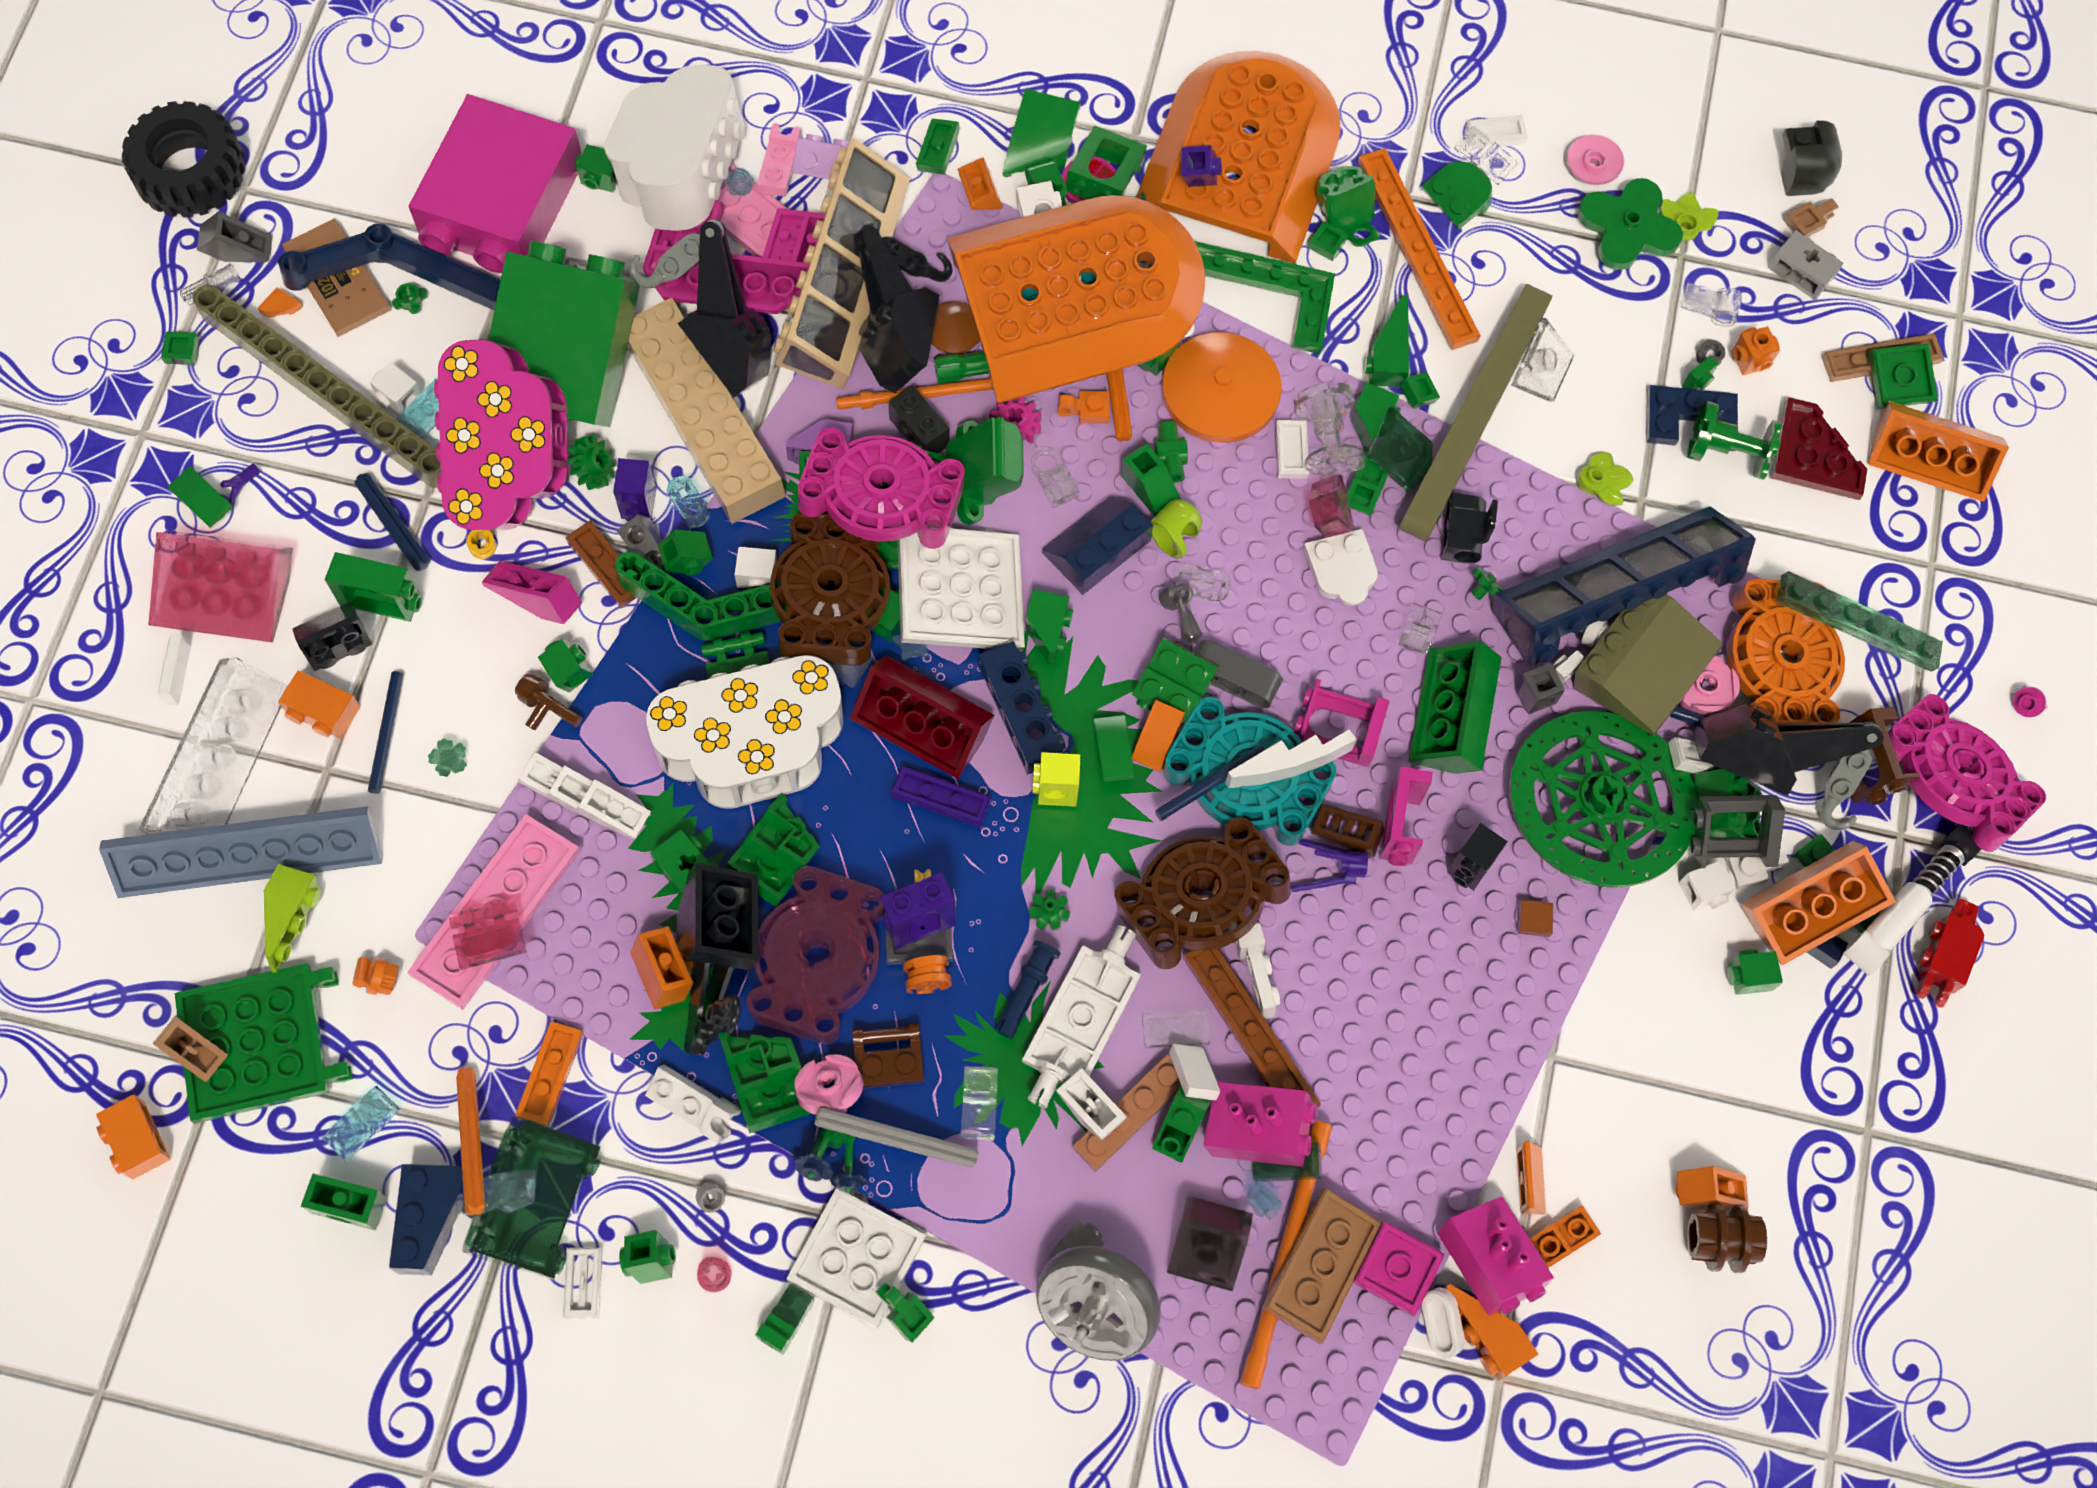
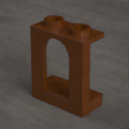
M1895 707L1872 708L1848 722H1875L1879 725L1884 735L1883 742L1878 747L1872 749L1879 767V779L1873 787H1868L1861 780L1852 795L1854 803L1868 802L1870 806L1881 804L1888 800L1887 796L1889 794L1899 793L1908 789V784L1920 777L1919 773H1902L1886 726L1899 719Z

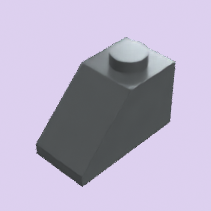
M218 211L200 225L197 251L223 262L266 263L269 261L272 235Z

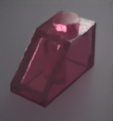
M1338 474L1313 483L1309 504L1315 528L1325 538L1355 530L1342 475Z

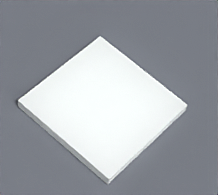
M950 528L946 542L943 546L936 549L924 547L920 543L917 533L898 540L901 643L994 649L1014 641L1018 651L1025 648L1019 534Z

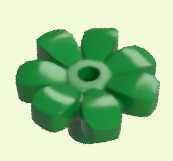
M1480 567L1473 571V575L1478 579L1479 584L1471 593L1478 600H1481L1487 593L1495 596L1496 593L1504 590L1500 584L1495 582L1497 578L1489 572L1487 574Z
M1047 890L1045 898L1040 894H1036L1033 897L1032 902L1036 907L1029 908L1030 919L1038 918L1036 927L1040 930H1045L1048 924L1051 930H1058L1061 928L1060 920L1064 922L1069 920L1070 911L1063 909L1068 905V900L1065 896H1060L1056 899V892L1054 890Z

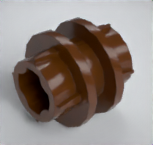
M1720 1203L1709 1204L1706 1212L1693 1213L1690 1216L1687 1228V1246L1691 1259L1705 1261L1707 1269L1711 1272L1721 1271L1725 1261H1728L1730 1270L1737 1274L1744 1273L1749 1264L1763 1262L1767 1251V1229L1763 1217L1750 1215L1747 1208L1739 1204L1732 1206L1728 1216H1726L1724 1207Z

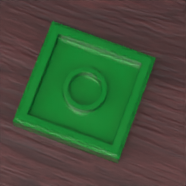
M1929 343L1879 348L1869 351L1878 409L1886 408L1888 401L1903 406L1928 404L1938 401Z

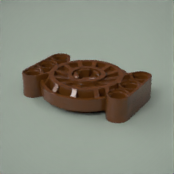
M798 513L790 522L791 546L780 555L773 567L770 578L771 603L776 616L782 622L778 631L779 652L782 657L793 658L807 655L818 657L828 664L863 665L871 656L870 631L881 621L887 611L890 599L889 573L885 563L877 554L880 549V542L865 540L848 533L839 527L829 514L808 517ZM778 579L781 582V585L775 589ZM832 580L834 581V587L838 589L827 591L822 588L828 586V582ZM885 587L884 597H882L879 591ZM789 639H797V640H799V641L791 643V642H788L787 640H789ZM822 641L830 642V644L828 645H822L819 643ZM852 644H861V645H863V646H861V647H852L851 645H852Z
M1234 818L1225 826L1224 839L1198 836L1183 839L1169 845L1157 854L1148 865L1142 878V884L1134 881L1123 882L1117 886L1114 896L1120 918L1127 928L1136 934L1135 939L1151 961L1158 968L1171 969L1178 965L1181 960V947L1189 950L1207 951L1223 948L1238 941L1250 932L1257 923L1265 902L1281 904L1289 899L1291 884L1287 867L1248 819ZM1257 859H1261V860H1262V861H1260V862H1253L1254 860H1257ZM1280 882L1278 885H1272L1271 883ZM1201 890L1211 891L1212 898L1208 900L1206 895H1197L1196 893ZM1135 900L1133 903H1126L1127 901ZM1152 923L1151 926L1143 927L1144 924ZM1162 947H1171L1167 950H1159Z

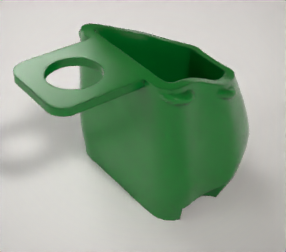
M1341 166L1334 171L1321 174L1316 186V195L1321 206V213L1328 223L1349 234L1348 240L1356 247H1362L1378 240L1380 233L1369 223L1375 217L1376 187L1373 176H1367L1363 168L1356 166ZM1362 230L1371 233L1365 239H1358L1354 236L1356 232Z

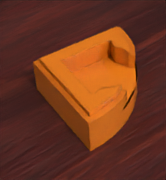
M276 287L260 304L258 310L264 316L275 317L288 313L292 315L299 311L302 305L300 301Z

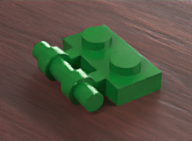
M750 632L740 633L741 637L723 641L722 638L713 639V643L701 645L703 657L713 655L717 657V662L705 664L708 679L717 673L724 672L730 674L741 671L742 668L748 665L762 666L770 664L767 651L754 653L753 649L754 646L765 644L763 632L750 634ZM744 649L745 656L732 659L726 658L725 653Z

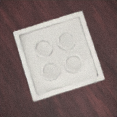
M836 1187L786 1279L788 1282L878 1329L889 1306L876 1294V1290L884 1282L890 1287L900 1288L926 1239V1235L856 1197L839 1191Z

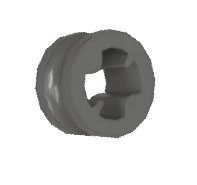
M1717 340L1704 341L1696 353L1698 363L1700 364L1708 358L1706 357L1709 350L1715 352L1712 358L1720 365L1726 353L1724 346Z

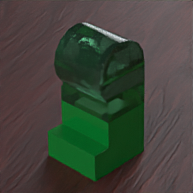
M791 1283L781 1296L776 1307L774 1306L765 1322L757 1330L756 1338L784 1356L808 1315L815 1297Z

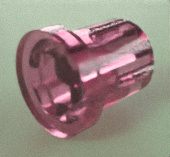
M708 1257L700 1262L697 1280L705 1291L718 1293L726 1289L730 1284L732 1272L726 1261L717 1257ZM711 1266H716L718 1271H722L716 1274L714 1283L705 1275L710 1272Z

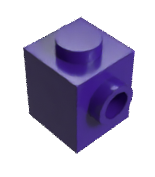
M1212 146L1182 147V177L1187 186L1217 185V175L1222 174L1221 157H1217Z

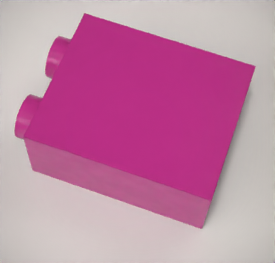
M467 94L408 205L419 234L418 240L424 247L445 256L450 255L453 250L471 255L481 267L498 274H502L506 252L527 256L530 241L545 242L578 176V171L575 170V162L577 156L582 154L576 128Z

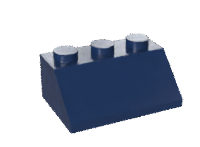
M1109 497L1044 548L1042 553L1084 595L1151 541L1153 524L1134 504Z

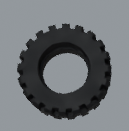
M172 101L167 102V106L164 107L157 105L151 108L152 112L149 114L143 113L137 119L138 123L136 125L132 124L127 131L129 137H125L123 140L121 157L125 166L124 169L139 196L152 209L157 212L164 211L165 215L173 217L181 214L182 218H189L197 213L202 216L209 214L208 210L214 207L217 210L224 206L223 201L226 199L230 200L236 194L235 187L239 188L243 181L242 175L246 169L245 156L231 125L221 113L201 103L196 106L195 102L183 101V104ZM187 148H202L206 150L202 159L190 168L180 171L162 169L166 160L180 150Z

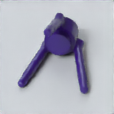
M1301 839L1299 844L1316 849L1315 855L1338 860V872L1344 873V876L1295 885L1291 887V891H1306L1344 883L1356 884L1357 877H1366L1368 854L1366 852H1356V850L1342 849Z

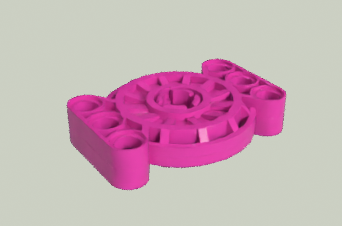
M829 427L819 432L798 485V507L800 512L808 517H817L827 511L839 527L865 540L879 542L896 541L917 533L919 541L924 547L936 549L943 546L948 537L963 493L965 468L960 461L955 459H946L935 465L934 461L923 449L899 437L886 435L866 436L847 444L844 434L839 429ZM883 482L888 483V488L886 489L876 488L882 487Z
M1926 695L1888 731L1898 762L1903 763L1905 774L1919 773L1920 777L1910 782L1915 793L1939 815L1952 822L1972 827L1973 840L1984 851H1996L2020 829L2047 799L2044 789L2037 783L2018 780L2013 763L1995 740L1982 730L1968 723L1949 719V706L1938 695Z

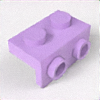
M806 134V139L798 138L793 173L830 180L829 174L834 161H836L840 147L846 148L849 141L835 139L834 144L823 142L824 137ZM856 148L853 149L848 167L853 168L855 155L858 154ZM845 175L843 182L851 183L852 177Z

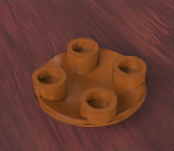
M948 301L939 304L931 344L938 350L948 354L957 353L961 355L974 348L979 343L980 338L969 304L960 301Z

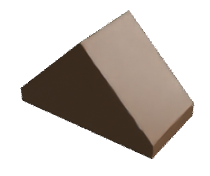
M176 1016L173 1017L152 1043L205 1082L209 1080L228 1056V1054Z

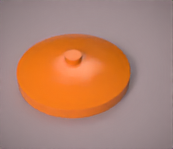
M1226 332L1202 334L1183 343L1169 358L1162 379L1163 401L1174 422L1192 436L1214 443L1242 441L1263 430L1277 411L1282 389L1280 373L1272 357L1254 341L1244 336Z

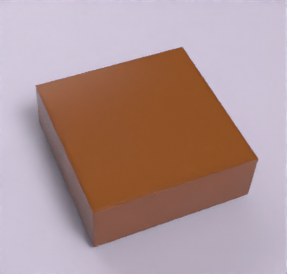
M1521 900L1519 902L1518 934L1551 937L1553 934V903Z

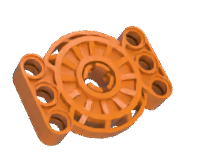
M1751 579L1733 596V606L1743 616L1739 618L1732 628L1727 641L1728 666L1730 670L1733 668L1736 671L1741 691L1753 701L1748 706L1752 708L1756 706L1766 708L1773 713L1776 723H1837L1840 719L1839 707L1829 698L1841 684L1845 671V655L1842 642L1836 630L1819 613L1830 600L1829 591L1820 583ZM1748 593L1754 597L1755 601L1750 598ZM1781 651L1785 652L1790 660L1796 659V662L1786 661L1781 655ZM1787 711L1793 715L1794 720L1789 717ZM1817 713L1823 717L1824 721L1818 717Z

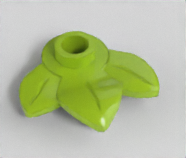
M1689 192L1681 197L1677 203L1664 199L1661 204V214L1675 220L1682 228L1683 241L1693 240L1698 236L1699 232L1710 230L1718 218V209H1701L1693 192Z
M1600 452L1593 455L1589 460V464L1579 472L1578 486L1586 493H1596L1608 505L1619 506L1623 504V497L1620 491L1628 488L1633 483L1634 478L1627 468L1621 465H1614L1611 453Z

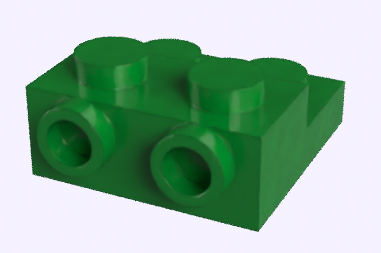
M1164 637L1159 643L1149 665L1145 667L1132 695L1138 698L1136 704L1148 711H1151L1155 700H1158L1185 712L1182 722L1186 724L1194 708L1204 698L1220 666Z

